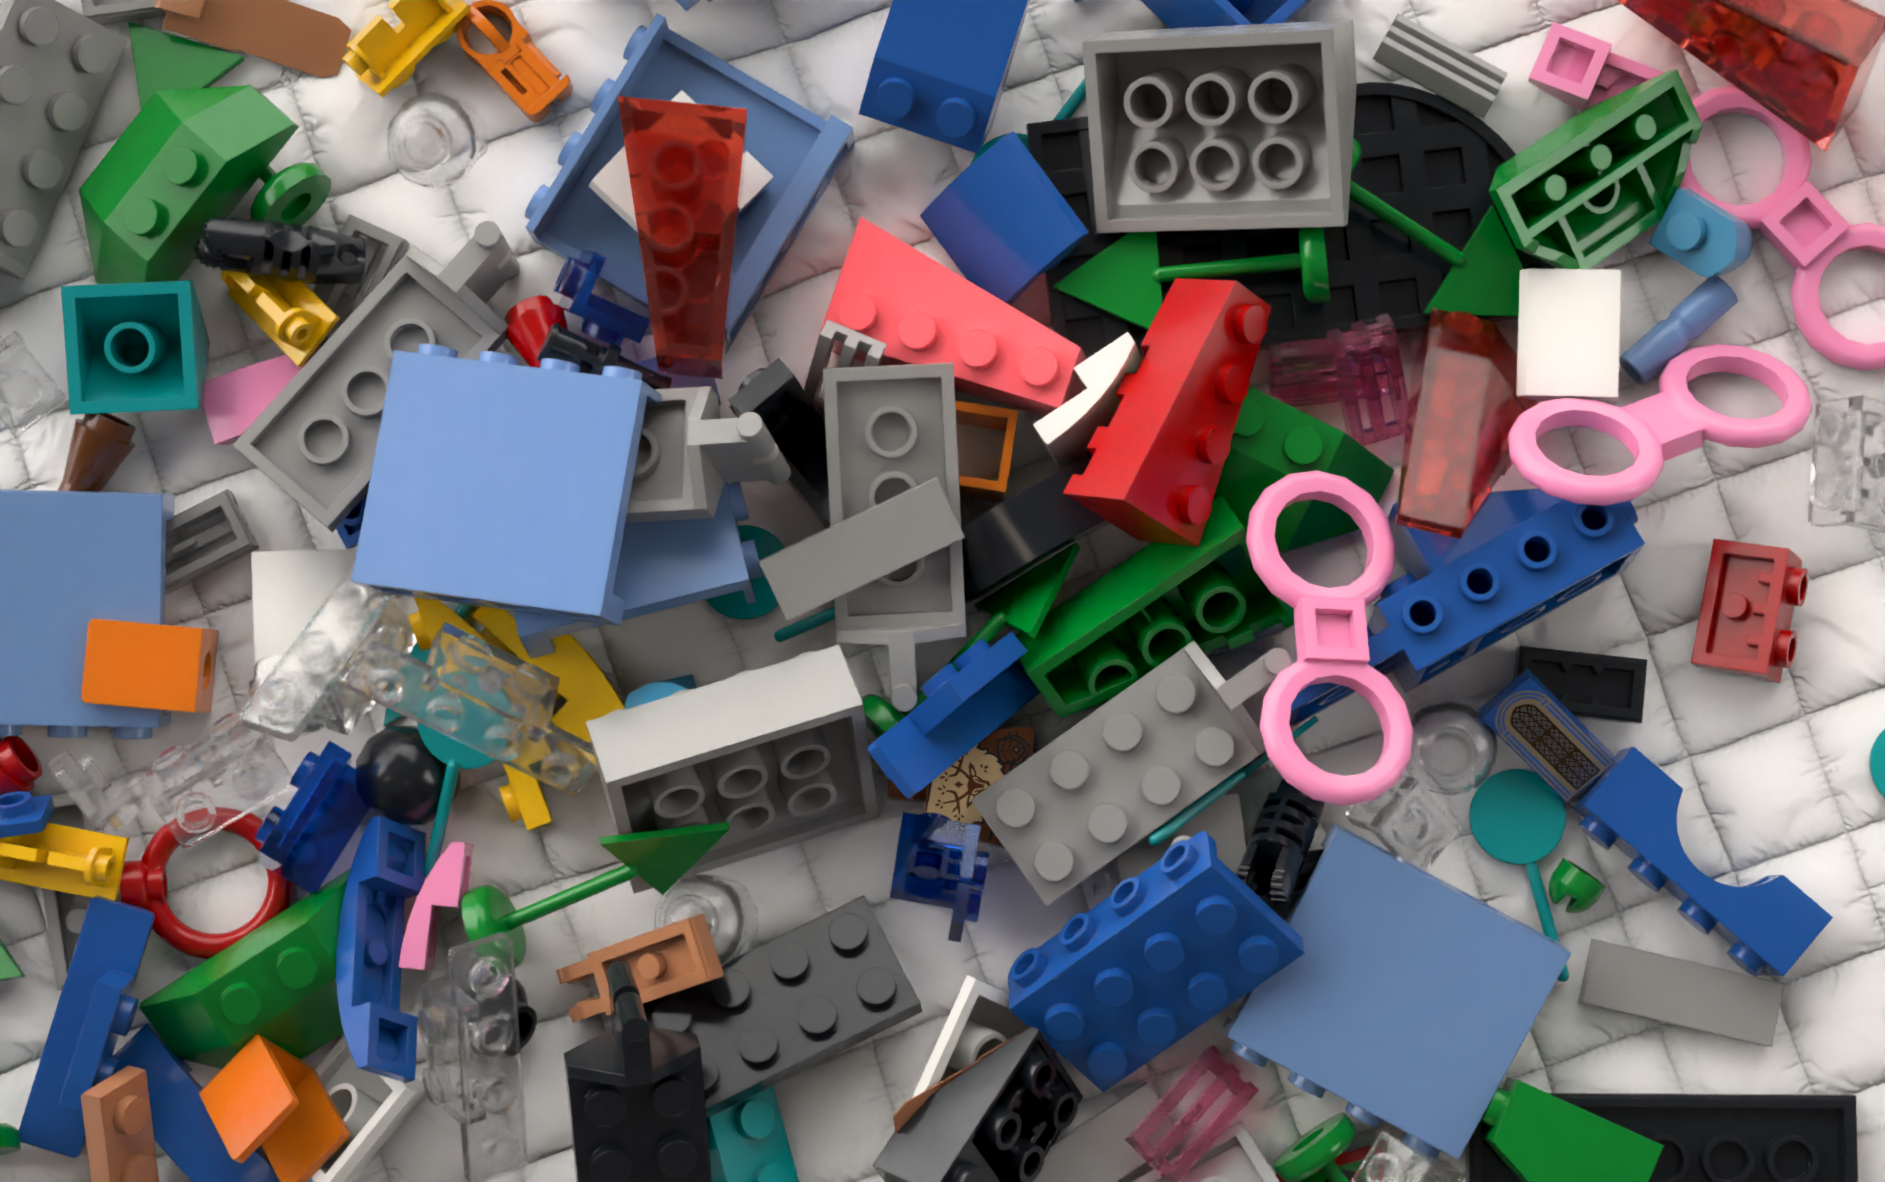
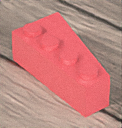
M860 216L821 331L828 319L887 344L880 366L953 362L955 390L1043 417L1082 392L1083 386L1074 370V367L1087 359L1081 347ZM835 340L832 351L840 355L844 343ZM857 349L854 359L865 362L868 353Z

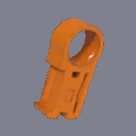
M494 0L474 2L469 5L471 10L456 26L457 40L467 58L479 66L530 121L540 122L550 113L549 106L556 99L559 102H563L572 93L573 85L569 76L566 75L559 80L562 74L532 43L530 34L517 21L510 8ZM493 14L505 19L512 28L510 41L507 42L483 15ZM472 23L486 36L498 52L482 54L475 52L470 47L467 33Z

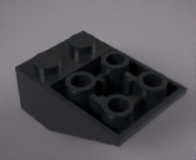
M1031 1026L932 1094L897 1133H893L872 1166L885 1182H1032L1039 1175L1044 1158L1048 1154L1050 1147L1053 1146L1062 1130L1067 1128L1075 1118L1083 1095L1040 1030Z

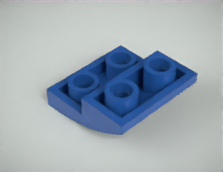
M1014 131L1003 136L977 158L920 215L964 277L1010 306L1040 274L1056 267L1089 233Z

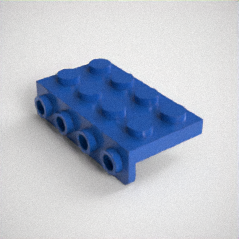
M1201 831L1187 841L1182 840L1173 844L1164 853L1161 860L1137 877H1129L1123 880L1108 898L1087 913H1079L1073 916L1059 933L1037 949L1030 948L1024 951L1015 960L1008 974L1009 1010L1028 1027L1032 1026L1039 1029L1053 1049L1104 1093L1305 954L1303 939L1218 859L1216 841L1206 831Z

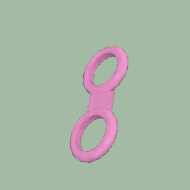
M1743 85L1710 89L1691 100L1702 123L1717 114L1732 112L1758 118L1772 129L1782 146L1784 167L1780 183L1771 195L1757 203L1734 205L1719 201L1702 189L1692 173L1689 155L1687 169L1680 188L1693 190L1747 223L1750 230L1758 229L1796 269L1790 292L1794 319L1813 349L1837 365L1861 371L1885 368V342L1864 344L1848 340L1830 326L1822 313L1818 294L1822 273L1830 262L1842 253L1865 249L1885 255V226L1873 223L1849 225L1808 181L1812 165L1808 133L1793 109L1770 92Z
M1710 344L1689 348L1669 360L1658 380L1660 393L1626 406L1618 407L1596 399L1572 397L1548 400L1536 404L1521 413L1508 434L1509 455L1524 479L1546 494L1575 504L1608 506L1632 501L1654 487L1664 467V461L1703 447L1705 439L1725 446L1761 448L1785 442L1803 430L1811 414L1812 403L1808 387L1790 366L1770 354L1744 346ZM1714 372L1737 373L1756 379L1771 388L1781 400L1783 409L1772 416L1758 419L1732 418L1713 412L1699 403L1689 392L1687 383L1703 374ZM1567 426L1589 427L1608 433L1624 443L1634 456L1635 463L1621 473L1606 476L1582 475L1563 469L1547 459L1537 446L1536 440L1551 429Z
M1318 470L1288 474L1263 490L1249 513L1246 544L1254 571L1271 594L1293 608L1297 662L1278 673L1263 698L1260 731L1267 756L1287 783L1311 799L1339 806L1373 801L1395 786L1411 759L1414 732L1404 699L1385 675L1367 664L1370 661L1365 606L1379 598L1393 575L1396 553L1395 539L1388 517L1371 494L1346 477ZM1314 499L1334 504L1349 514L1362 531L1367 547L1366 566L1360 578L1347 586L1326 588L1310 584L1294 574L1281 558L1275 540L1277 517L1283 509L1294 502ZM1330 682L1350 687L1368 700L1379 716L1384 733L1382 754L1373 768L1362 774L1341 776L1325 772L1305 758L1294 742L1289 724L1291 705L1300 691L1310 685Z

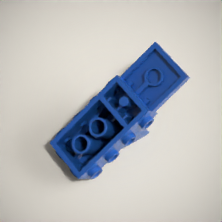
M1538 488L1404 498L1393 504L1388 519L1396 543L1395 554L1407 574L1386 585L1380 595L1381 599L1373 605L1375 608L1367 625L1370 661L1367 664L1383 675L1393 672L1402 689L1407 693L1625 571L1645 544L1634 526L1638 522V516L1631 501L1608 506L1575 504L1548 495ZM1330 682L1308 686L1300 691L1292 702L1289 721L1290 728L1356 691L1350 687Z

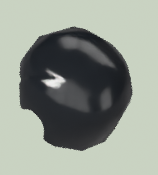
M388 726L367 740L356 760L357 790L360 796L380 816L404 825H426L435 819L447 764L441 762L427 749L421 739L418 727ZM460 772L458 773L453 800L460 790Z

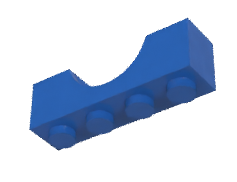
M1634 746L1620 750L1614 757L1615 764L1596 778L1571 807L1584 818L1579 823L1581 830L1603 848L1609 850L1614 844L1633 861L1628 866V869L1647 887L1655 892H1659L1664 887L1681 901L1682 904L1677 911L1693 927L1706 935L1713 929L1732 946L1727 951V955L1746 972L1754 977H1758L1762 972L1767 976L1783 977L1833 917L1784 875H1769L1748 885L1736 887L1717 882L1699 871L1684 852L1677 831V809L1683 788Z

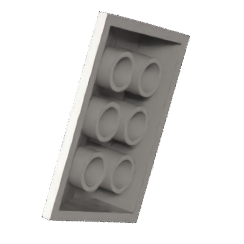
M1353 19L1105 32L1082 41L1097 233L1342 227L1348 224L1357 89Z
M840 645L820 651L804 652L787 661L757 670L742 671L728 679L695 689L680 690L659 700L629 709H617L603 717L586 721L616 835L729 822L730 829L680 879L879 817L871 757L868 752L869 743L864 706ZM640 876L629 880L634 894L653 888Z

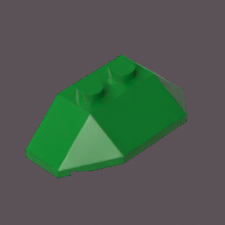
M1677 69L1665 72L1584 109L1497 167L1489 193L1517 249L1558 269H1590L1662 219L1676 191L1680 188L1687 169L1691 145L1697 143L1703 127Z
M251 85L156 91L79 189L95 282L98 284L178 281L197 256L194 251L198 240L202 238L201 235L205 223H208L209 219H215V217L227 219L299 126Z
M1249 386L1248 393L1241 406L1231 439L1230 452L1224 462L1213 501L1222 495L1247 530L1249 513L1265 488L1288 474L1318 470L1346 477L1371 494L1377 504L1379 503L1393 475L1394 469L1345 432ZM1314 499L1294 502L1281 511L1276 521L1275 540L1278 551L1286 553L1360 530V528L1349 514L1334 504Z
M350 869L139 1003L141 1011L178 1058L223 1069L259 1033L301 1060L344 1032L337 998L336 948L342 901Z

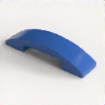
M379 815L370 818L353 859L344 892L336 948L337 998L344 1036L357 1068L408 1083L415 1081L418 1017L400 1011L402 968L398 966L403 942L405 899L417 896L424 884L426 833Z
M150 1023L144 1025L112 1056L113 1059L119 1060L118 1071L128 1065L146 1070L154 1140L192 1182H280L268 1158L259 1148L243 1163H238L230 1157L199 1095L203 1087L190 1074L193 1069L170 1050Z

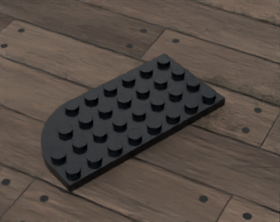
M1366 82L1357 84L1353 138L1361 146V156L1351 174L1353 182L1461 252L1490 206L1493 205L1523 268L1556 269L1554 266L1515 247L1489 193L1497 167L1517 155L1495 131L1470 112L1438 95L1394 83ZM1088 116L1028 123L1026 125V134L1030 154L1089 231L1056 267L1044 272L1052 331L1081 347L1087 359L1128 332L1135 341L1143 360L1145 355L1141 343L1147 330L1053 288V285L1128 233H1097ZM1350 198L1348 224L1342 227H1324L1330 302L1317 304L1305 298L1301 268L1204 278L1238 281L1272 307L1267 321L1266 334L1261 341L1259 350L1518 319V316L1423 313L1453 265ZM1298 228L1157 231L1160 267L1300 253ZM1173 282L1161 283L1163 301Z

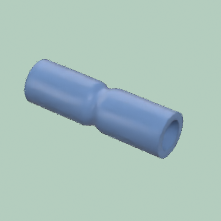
M1709 277L1670 312L1667 319L1658 322L1619 357L1620 365L1635 382L1642 386L1646 385L1666 367L1669 360L1685 350L1689 341L1701 336L1738 302L1736 294L1720 277Z

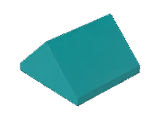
M192 280L61 286L70 415L201 409L210 341Z

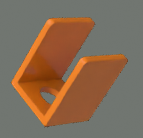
M955 400L957 424L1006 431L998 481L959 475L960 497L1002 503L1005 501L1019 410Z
M91 619L88 623L81 692L82 701L92 704L193 713L211 712L219 630Z
M259 1033L199 1093L230 1157L238 1163H243L261 1145L280 1182H307L350 1136L349 1129L315 1068Z

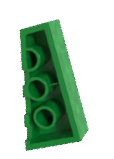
M1222 495L1212 501V511L1206 521L1199 547L1152 542L1048 612L1035 639L1021 632L1015 635L1028 650L1019 658L1027 675L1059 718L1117 696L1192 641L1196 642L1203 653L1226 644L1232 650L1254 641L1253 634L1278 623H1281L1284 628L1294 625L1293 608L1271 594L1254 571L1246 544L1247 530Z

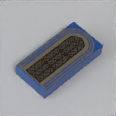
M1528 669L1479 709L1481 719L1566 803L1615 764L1613 754Z

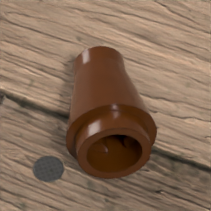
M110 413L85 414L83 419H76L63 479L57 491L101 492L135 447L131 439L136 427Z

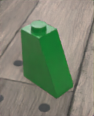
M1508 1077L1503 1088L1498 1087L1480 1120L1487 1124L1482 1138L1521 1182H1649L1664 1147L1662 1144L1529 1084Z

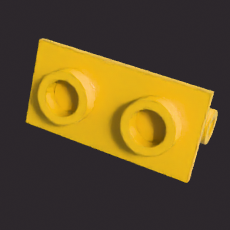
M392 0L387 6L401 22L392 29L381 16L377 15L346 45L350 51L342 60L356 73L355 76L383 98L391 89L398 88L409 80L414 73L415 65L435 45L447 41L456 32L457 23L471 10L466 3L461 0Z
M222 270V280L231 288L227 294L298 367L302 368L340 319L306 283L296 280L294 282L284 281V279L280 278L275 280L266 279L265 276L251 277L247 276L246 273Z
M47 822L42 832L0 838V880L91 898L100 895L115 901L118 896L129 838Z

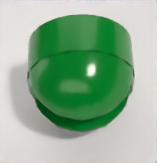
M1566 858L1561 860L1548 883V893L1554 904H1558L1567 893L1572 896L1566 907L1565 912L1581 913L1588 910L1597 902L1606 889L1602 882Z

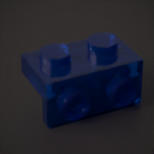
M585 249L582 250L579 259L568 256L558 275L553 291L562 295L558 305L563 310L583 318L578 330L619 348L625 337L641 343L650 319L591 293L606 257Z
M330 740L320 756L311 750L307 753L290 781L291 785L298 788L297 792L285 810L276 805L271 809L254 838L263 844L259 849V864L309 894L318 892L371 808L357 790L356 769L350 766L352 754Z
M903 812L890 898L952 908L948 940L961 942L964 921L976 923L978 921L982 892L985 885L990 853L977 851L981 825L952 821L949 817L939 813L917 815Z

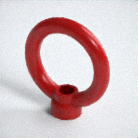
M201 806L182 812L165 823L151 838L141 860L124 862L120 881L121 902L152 911L155 914L152 929L171 947L190 956L209 959L289 908L293 893V868L288 851L281 838L261 818L233 806ZM206 831H226L244 838L259 852L267 871V892L259 911L243 926L225 933H204L190 928L175 916L167 903L168 881L166 865L169 858L185 840Z

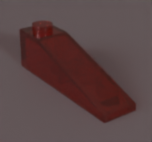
M1431 308L1412 366L1396 515L1397 525L1461 539L1488 500L1497 480L1501 475H1505L1512 465L1509 455L1508 434L1517 417L1535 406L1537 400L1516 397L1517 355L1492 321L1479 319L1467 312H1449Z

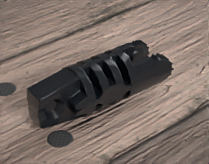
M224 217L209 219V222L205 223L201 235L202 238L198 240L194 251L197 254L196 259H199L200 264H205L206 267L246 273L247 276L251 277L265 276L266 279L275 280L280 278L284 279V281L294 282L296 280L306 284L359 283L364 275L366 265L365 240L319 227L308 226L306 228L298 224L284 225L282 222L276 221L269 223L261 219H253V221L235 218L228 220Z
M1283 778L1277 791L1274 793L1270 792L1264 802L1263 810L1258 817L1252 832V838L1248 842L1236 876L1254 893L1259 888L1264 873L1272 876L1270 882L1272 904L1287 906L1303 867L1304 858L1307 856L1314 838L1315 830L1319 825L1325 803L1311 799L1287 783Z

